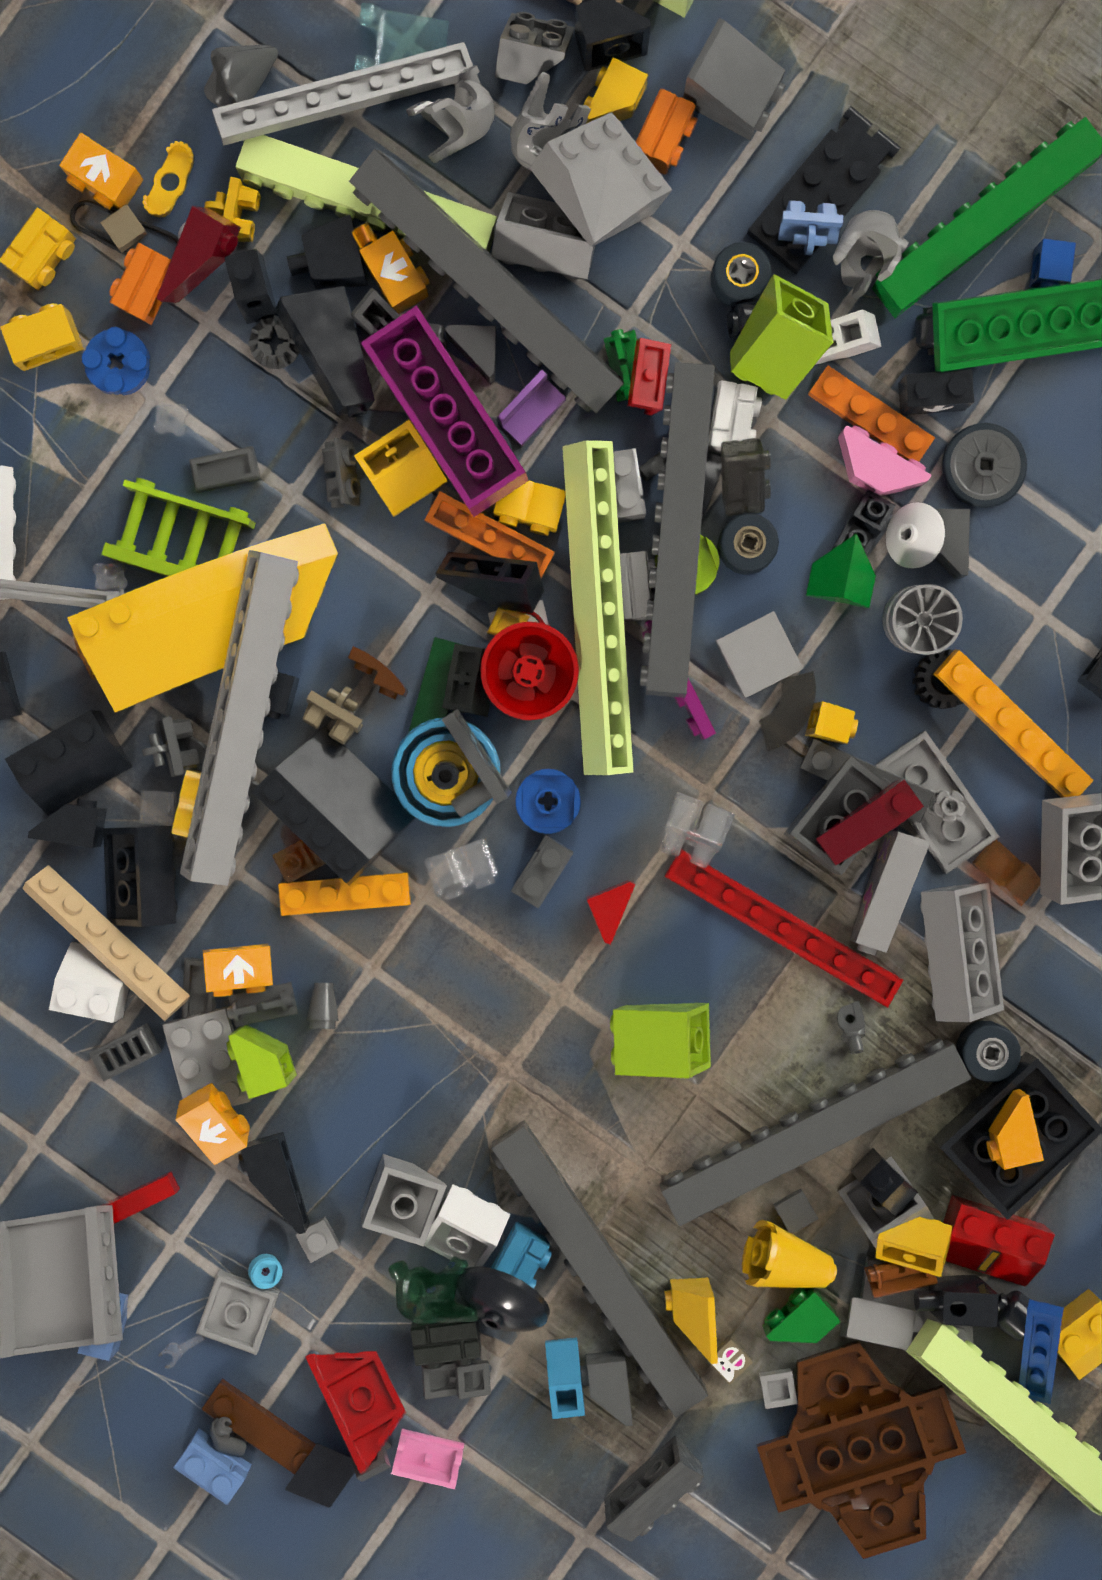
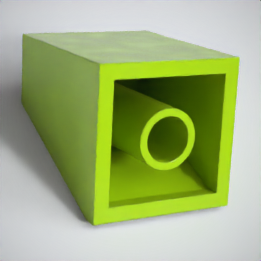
M774 274L730 351L731 372L740 380L750 381L761 387L766 393L777 395L786 400L833 344L829 304Z
M709 1003L624 1005L613 1010L610 1018V1029L614 1033L611 1062L615 1066V1075L689 1079L711 1067Z

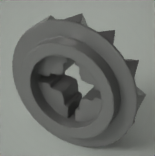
M274 315L271 318L261 319L252 328L248 342L251 354L259 364L270 369H281L289 366L296 360L300 352L279 317ZM274 330L278 338L285 341L283 344L277 345L275 355L270 344H265L266 340L272 339Z

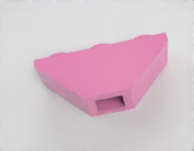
M846 425L838 436L849 482L865 491L869 489L882 497L920 487L931 477V474L925 471L926 467L922 463L914 459L905 460L897 455L898 451L893 446L884 442L876 443L869 438L870 434L858 426L851 428Z

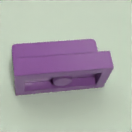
M541 370L498 415V426L522 447L566 401V397L547 380V374Z

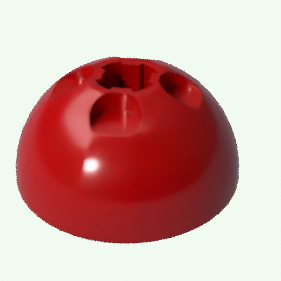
M520 622L506 627L490 641L483 654L481 679L487 696L499 710L517 719L538 720L555 714L568 703L578 682L579 666L572 645L562 633L543 623Z

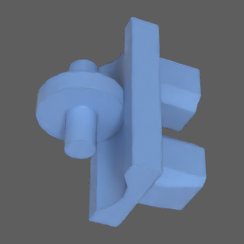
M790 200L786 211L783 210L778 240L793 241V244L805 245V255H812L814 246L837 244L839 232L843 225V215L837 214L835 204L822 203L818 205L816 213L805 212V204L802 201Z

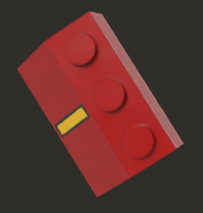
M955 1195L951 1196L943 1221L944 1224L952 1226L950 1245L946 1257L947 1262L1024 1287L1045 1266L1055 1236L1042 1223L1017 1215H1012L1007 1220L996 1208Z

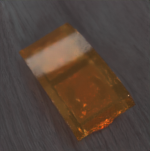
M302 840L272 855L287 884L326 864Z

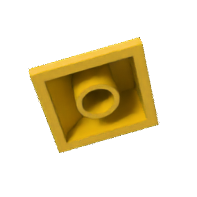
M709 1278L670 1279V1290L664 1291L666 1311L672 1312L674 1323L711 1364H718L715 1300Z

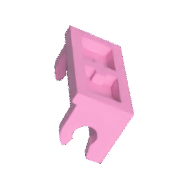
M402 1429L391 1474L455 1489L464 1443Z

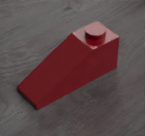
M192 206L156 299L161 302L179 303L225 262L224 257L229 256L235 250L238 244L237 236L241 227L209 208Z
M905 779L896 780L818 836L816 840L836 866L896 828L924 806Z

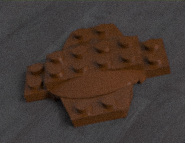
M859 1341L797 1360V1413L790 1424L787 1435L756 1444L778 1513L808 1503L819 1510L823 1509L830 1512L863 1559L926 1540L924 1482L928 1475L932 1474L935 1463L967 1453L943 1385L911 1395L910 1392L888 1382Z

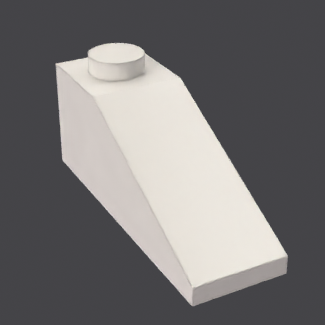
M862 309L831 320L833 344L815 365L855 356L882 347L875 315Z

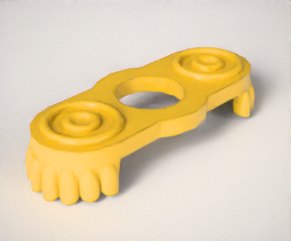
M175 141L174 144L171 143L170 147L166 148L168 156L162 168L154 176V185L149 195L143 196L144 208L155 217L162 218L169 215L178 197L186 189V180L193 168L194 155L188 144H184L182 141ZM169 173L179 177V185L173 191H167L161 185L162 178Z

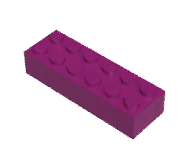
M417 305L361 342L366 353L473 517L529 481L520 462Z

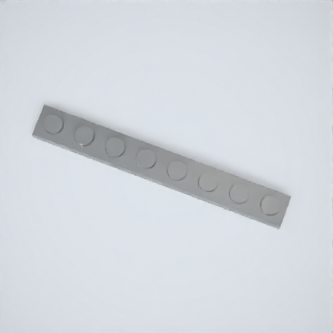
M462 42L214 108L212 113L224 146L458 83L461 81L459 73L473 66L466 45Z

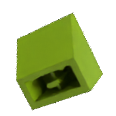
M249 1025L238 1027L228 1036L230 1040L226 1043L228 1054L232 1061L236 1060L240 1071L237 1073L238 1084L242 1092H247L249 1099L285 1088L297 1076L287 1044Z

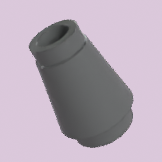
M314 983L306 1021H309V1029H335L336 1021H339L335 992L333 990L334 983Z

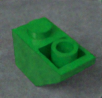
M797 1288L789 1296L788 1303L781 1309L776 1308L766 1316L762 1327L770 1341L817 1343L841 1321L836 1311L815 1288Z

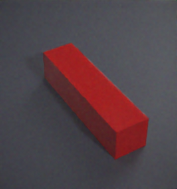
M172 1171L103 1205H112L115 1224L175 1195L180 1188Z

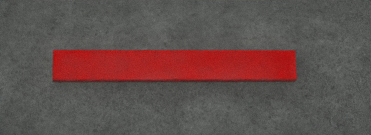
M681 848L664 875L681 887L887 1008L904 981Z

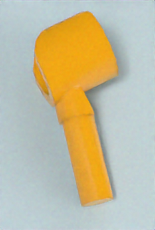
M364 223L351 232L360 248L369 242L377 240V234L373 232L369 223Z

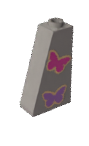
M892 830L883 835L850 937L851 941L858 943L857 950L876 955L877 950L887 953L928 850L929 841Z

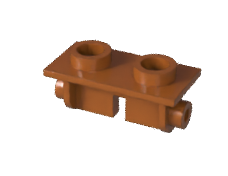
M890 1262L873 1264V1266L864 1268L874 1298L938 1284L935 1275Z

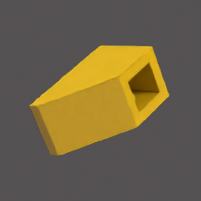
M613 57L608 68L603 66L597 76L595 86L598 88L594 97L588 96L583 104L591 108L586 124L610 112L619 121L633 117L647 88L648 74Z

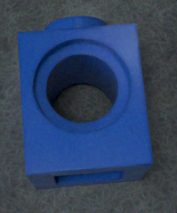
M1043 239L1034 248L1029 287L1040 288L1070 283L1076 243Z

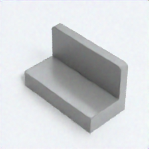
M853 1297L850 1302L847 1323H841L839 1336L907 1350L912 1343L916 1312L910 1309Z

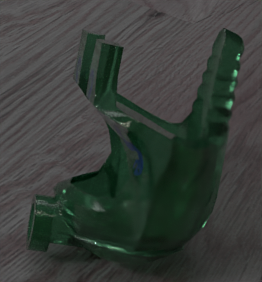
M454 1256L443 1271L436 1273L422 1266L409 1269L407 1263L403 1260L393 1263L389 1267L388 1272L396 1282V1303L399 1312L409 1321L421 1325L477 1321L478 1313L475 1309L455 1302L456 1282L459 1275L468 1267L467 1261Z

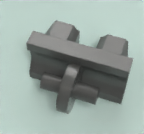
M172 716L161 718L158 723L163 745L160 744L158 733L148 735L151 747L142 749L143 756L153 755L155 767L165 765L163 753H165L171 778L185 774L184 771L200 765L197 750L191 749L180 752L177 742L179 739L193 736L190 719L173 720Z

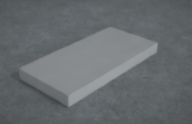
M922 731L875 764V766L934 792L921 822L919 823L910 818L907 821L920 839L930 842L928 851L943 873H949L1000 837L926 731ZM942 791H957L963 796V803L966 805L965 813L963 816L957 817L954 822L943 821L933 811L936 796ZM948 803L947 808L951 809L952 804Z

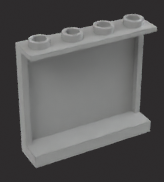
M112 1205L86 1207L80 1210L0 1222V1359L59 1349L108 1344L123 1340Z

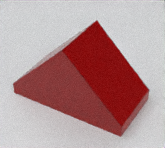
M624 881L586 897L602 938L609 945L613 941L636 885L632 881Z

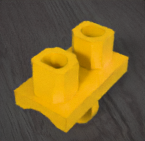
M230 177L227 198L225 193L217 192L215 201H206L204 208H209L240 226L241 229L237 236L239 242H253L255 224L253 221L241 219L242 209L258 212L261 195L258 190L244 186L240 178Z

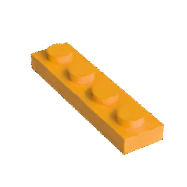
M408 872L359 876L350 886L341 878L278 884L281 916L411 905Z

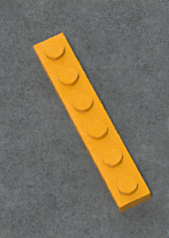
M955 649L933 673L1061 798L1080 796L1094 781L960 650Z

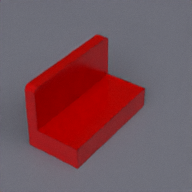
M645 338L636 340L628 406L645 409V415L651 416L663 410L671 344Z

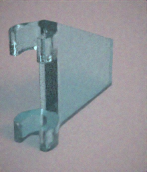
M362 3L360 25L364 27H379L375 60L366 56H355L354 70L357 71L446 47L449 21L387 11L373 4Z

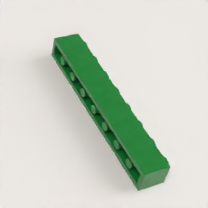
M1086 117L1077 124H1074L1072 121L1068 122L1055 134L1057 139L1050 145L1046 141L1041 143L1030 153L1032 159L1023 165L1020 161L1017 162L1004 174L1006 177L1004 181L998 185L994 181L978 194L981 199L973 205L969 201L963 204L953 213L954 220L947 225L943 222L939 223L927 234L929 239L922 245L915 242L901 254L904 259L897 264L892 275L882 282L877 280L871 288L895 319L1102 157V137ZM881 270L876 273L877 278Z

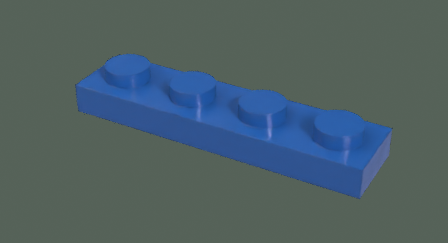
M1029 1299L1019 1384L1030 1392L1028 1398L1051 1404L1064 1308Z

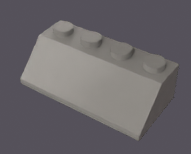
M989 882L941 887L921 892L920 908L924 917V941L928 951V974L931 978L932 1007L935 1011L936 1021L972 1022L1003 1011L1004 1004Z

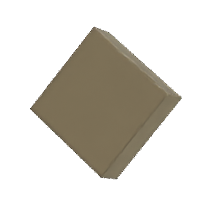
M127 204L100 222L121 253L148 235Z

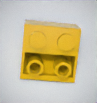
M410 420L354 455L393 517L448 482Z

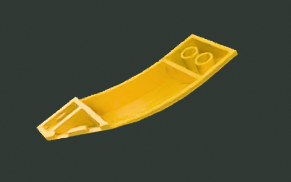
M326 524L269 540L205 562L67 617L78 645L114 712H119L224 668L249 550L298 561L299 577L297 584L292 588L291 592L292 610L289 618L285 620L283 629L285 636L284 645L304 638L315 608H317L326 586L325 583L332 566H334L338 556Z

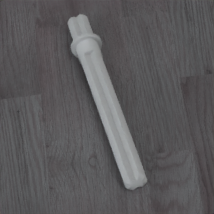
M0 579V597L91 608L124 594V589H120V592L99 591Z

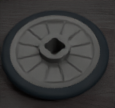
M978 423L962 429L950 440L943 455L942 471L949 490L960 501L973 507L991 508L1007 502L1020 490L1026 477L1027 458L1021 442L1011 431L992 423ZM981 461L989 462L988 470L980 469Z

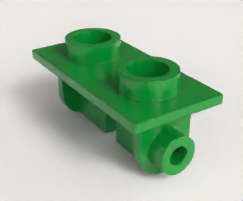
M623 329L612 331L610 337L603 339L609 366L624 381L622 386L615 392L617 402H621L629 398L637 336L635 330L624 332Z

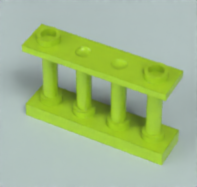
M137 477L135 482L124 480L123 483L125 488L135 492V496L121 541L117 540L116 545L105 542L101 555L168 577L197 566L196 561L210 516L229 522L218 558L234 552L241 526L254 529L256 523L248 518L249 513L244 510L230 507L227 512L154 489L155 483ZM151 497L166 502V506L153 548L148 550L147 555L135 552L136 546L134 541L147 499ZM180 506L198 513L183 560L179 559L177 565L166 561L167 555H165V551Z

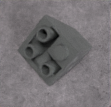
M528 12L511 13L500 37L495 77L528 84L542 72H546L564 59L575 27L567 26L566 22L559 19H550L548 21L536 19L533 14Z

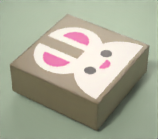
M730 1336L717 1347L718 1364H711L707 1360L729 1385L753 1363L752 1358Z

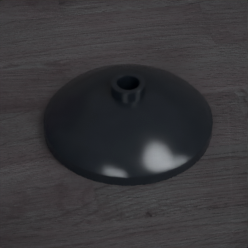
M469 1267L464 1269L457 1279L456 1286L462 1301L484 1325L491 1329L507 1332L533 1331L543 1327L549 1318L550 1309L545 1299L530 1285L508 1273L487 1267Z

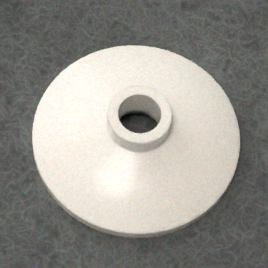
M910 503L900 508L891 518L886 531V546L891 558L897 564L906 568H920L932 562L939 554L945 538V526L941 515L935 508L925 503ZM911 529V536L908 539V532Z

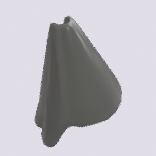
M271 45L219 47L211 51L213 72L204 87L207 99L217 107H222L254 98L276 61L278 50Z

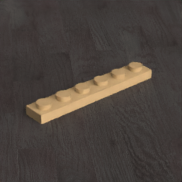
M49 865L25 882L23 890L164 1021L187 1002L190 995Z

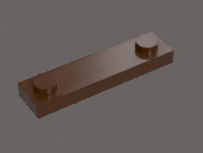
M223 1378L202 1407L203 1411L215 1419L228 1417L232 1421L229 1427L232 1428L233 1432L294 1475L316 1445Z

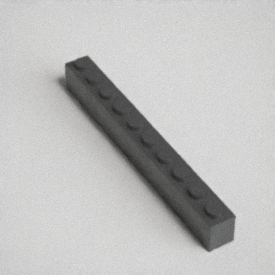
M374 149L349 180L355 187L353 194L365 205L369 206L372 203L381 211L378 217L391 229L397 226L405 234L403 238L405 243L417 253L420 250L425 252L431 258L428 264L442 276L447 273L455 281L452 286L463 297L468 299L469 296H472L480 304L477 308L478 311L489 321L492 322L496 319L505 328L502 330V333L512 343L516 345L520 341L529 350L526 355L538 367L544 364L551 370L553 374L550 378L563 390L569 387L577 395L574 400L586 412L592 409L597 413L624 383L623 379L382 151Z
M675 362L674 373L667 374L666 393H672V403L664 407L663 425L669 426V437H662L660 457L667 458L666 470H659L657 490H664L663 503L656 502L654 522L661 523L660 535H653L652 555H658L657 568L650 567L649 587L655 588L654 600H647L646 620H652L651 633L644 634L643 653H649V665L642 666L640 686H647L646 695L685 698L687 694L715 365Z
M941 1038L930 1041L924 1045L925 1050L915 1055L908 1053L895 1060L896 1065L886 1070L884 1068L875 1069L866 1075V1080L856 1085L854 1082L843 1085L837 1090L838 1094L828 1099L821 1097L808 1104L809 1109L799 1114L794 1111L784 1115L779 1119L780 1123L771 1128L763 1126L756 1129L750 1134L751 1138L741 1143L733 1141L725 1145L721 1149L722 1153L712 1158L706 1155L692 1163L693 1167L684 1172L676 1170L669 1173L663 1178L664 1182L660 1183V1188L679 1227L971 1080L955 1045L947 1039L942 1041Z
M523 1120L492 1142V1150L494 1152L490 1154L494 1163L500 1170L505 1168L512 1178L509 1180V1184L518 1197L524 1195L530 1204L527 1207L529 1214L537 1224L543 1223L548 1231L545 1236L553 1249L556 1251L560 1248L566 1257L563 1260L566 1268L573 1277L577 1275L584 1283L582 1290L591 1304L597 1302L603 1311L600 1313V1316L606 1327L610 1331L613 1329L617 1331L621 1337L618 1340L619 1345L628 1358L632 1355L639 1364L636 1367L643 1381L646 1384L651 1382L658 1391L655 1393V1397L663 1410L670 1409L675 1418H677L708 1397L705 1383L526 1121Z

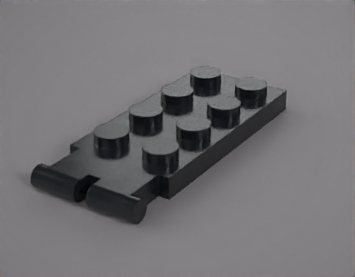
M852 106L843 115L847 120L837 133L832 129L747 232L750 237L796 275L812 255H805V245L793 244V241L778 240L783 210L786 211L788 202L790 200L802 201L805 204V212L816 213L818 205L822 203L835 204L837 214L843 215L844 218L879 176L881 170L878 166L887 155L894 158L901 149L897 143L880 129L871 137L867 132L873 123ZM814 246L813 254L820 246Z

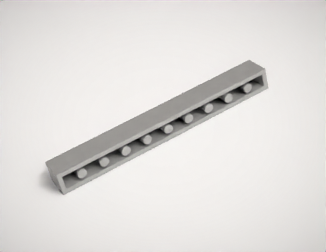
M253 550L248 552L180 874L190 881L228 886L229 879L235 872L236 860L234 856L236 846L242 840L243 829L241 823L243 814L247 812L250 803L249 786L250 782L254 780L257 771L255 763L257 749H260L263 743L264 733L262 726L264 717L268 715L271 706L269 698L271 685L275 683L278 674L276 666L278 652H281L285 642L283 629L285 620L289 618L292 610L291 592L292 588L297 584L299 577L298 561Z

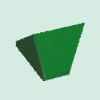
M857 533L812 563L805 596L870 608L876 575Z

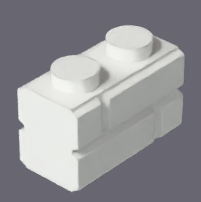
M723 380L718 382L710 421L708 452L744 457L747 449L753 450L756 430L751 429L753 417H759L762 398L756 397L758 387Z

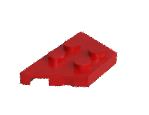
M363 1351L360 1353L342 1352L325 1355L309 1354L305 1358L359 1473L363 1474L367 1471L406 1414V1410L377 1351Z

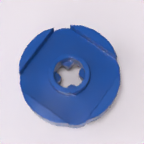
M111 327L98 333L90 340L82 354V363L84 364L87 377L93 385L106 394L130 395L138 391L149 377L150 354L147 347L135 334L122 330L119 327ZM124 355L122 359L124 367L120 370L117 367L111 369V358Z
M555 769L538 770L526 777L517 790V812L523 822L536 832L544 834L560 832L571 825L579 813L581 803L579 790L573 780L561 771ZM545 792H552V797L558 799L557 805H552L549 811L545 810L544 805L539 804L538 801L539 798L545 796Z

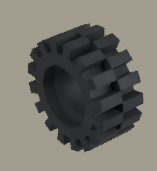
M948 649L927 655L918 662L919 666L914 669L913 673L916 674L915 678H912V684L916 685L914 691L916 695L919 694L921 696L920 700L923 703L929 704V707L948 709L963 704L951 691L941 692L937 690L932 681L933 673L954 650Z

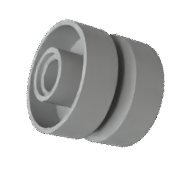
M924 584L908 586L897 591L887 602L882 621L885 634L894 646L905 652L930 655L939 653L953 644L961 631L963 617L960 604L952 593L937 585Z

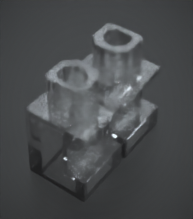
M677 792L672 798L666 822L661 831V834L664 835L661 851L678 857L683 843L695 847L690 862L706 868L713 856L721 850L735 814L710 804L703 808L705 802Z

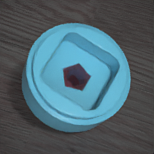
M261 1254L255 1257L248 1268L249 1278L260 1289L274 1287L280 1281L283 1273L280 1262L271 1254Z

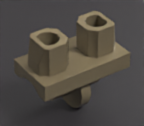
M346 686L341 693L330 688L326 696L336 701L335 704L312 690L306 698L308 706L302 718L303 721L318 729L326 716L332 718L336 723L331 729L329 736L344 745L354 732L359 734L363 727L362 719L343 709L346 707L355 712L359 706L358 703L350 699L353 691L351 688Z

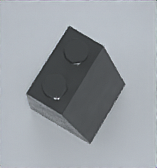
M719 18L687 76L683 98L696 105L695 111L751 140L755 130L762 132L770 116V113L766 112L771 101L777 104L786 85L782 83L785 69L729 23Z

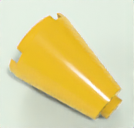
M760 1220L755 1224L753 1228L758 1229L754 1237L748 1236L742 1257V1272L748 1274L749 1277L748 1280H745L747 1285L778 1288H826L835 1280L837 1267L832 1256L770 1221Z

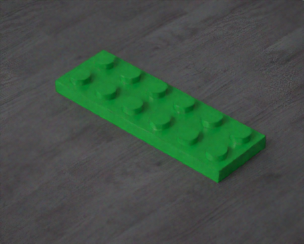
M1102 278L932 303L935 371L938 372L1102 347Z

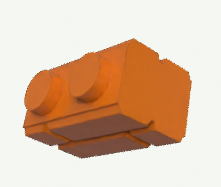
M663 88L657 94L636 143L657 171L661 174H667L670 165L677 167L684 151L680 144L684 135L689 138L691 137L698 118L694 117L696 105L693 102L677 97L676 94Z
M138 242L136 248H131L125 256L124 266L126 269L121 279L116 278L111 285L110 296L112 298L110 303L152 325L163 303L157 300L156 297L171 259Z

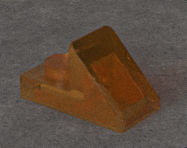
M998 840L990 843L972 862L973 865L1019 906H1022L1040 886L1041 879L1030 864L1020 861Z

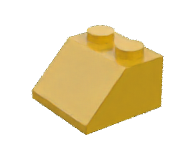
M1087 1289L1064 1307L1058 1348L1059 1356L1078 1380H1081L1102 1363V1301L1090 1289Z

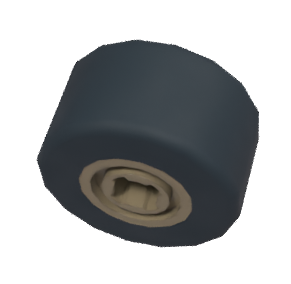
M752 513L738 515L730 520L721 532L718 541L719 556L725 566L735 573L744 575L758 573L766 568L776 556L779 546L778 534L772 523L763 516Z

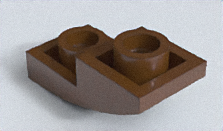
M354 646L352 647L348 658L355 661L353 668L372 675L373 670L378 671L373 681L374 684L380 686L378 693L395 700L398 694L404 697L407 696L408 690L387 666L368 653Z

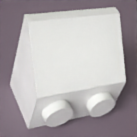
M71 942L55 977L49 1010L114 1023L124 1016L129 987L81 943Z
M453 1184L438 1208L424 1246L465 1268L482 1267L497 1247L510 1214L503 1211L498 1205L478 1198L470 1190L459 1188Z

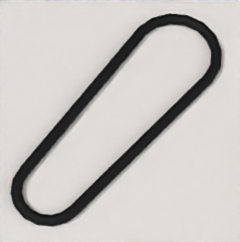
M89 200L76 203L70 212V220L74 228L121 253L115 244L81 227L75 221L77 209L84 205L95 207L110 214L116 211L113 209L109 210ZM139 220L143 227L166 235L178 243V237L172 232ZM126 250L122 252V254L125 256L128 253V251Z

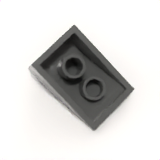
M850 756L802 809L784 832V835L833 874L842 875L860 851L835 866L816 838L888 785Z

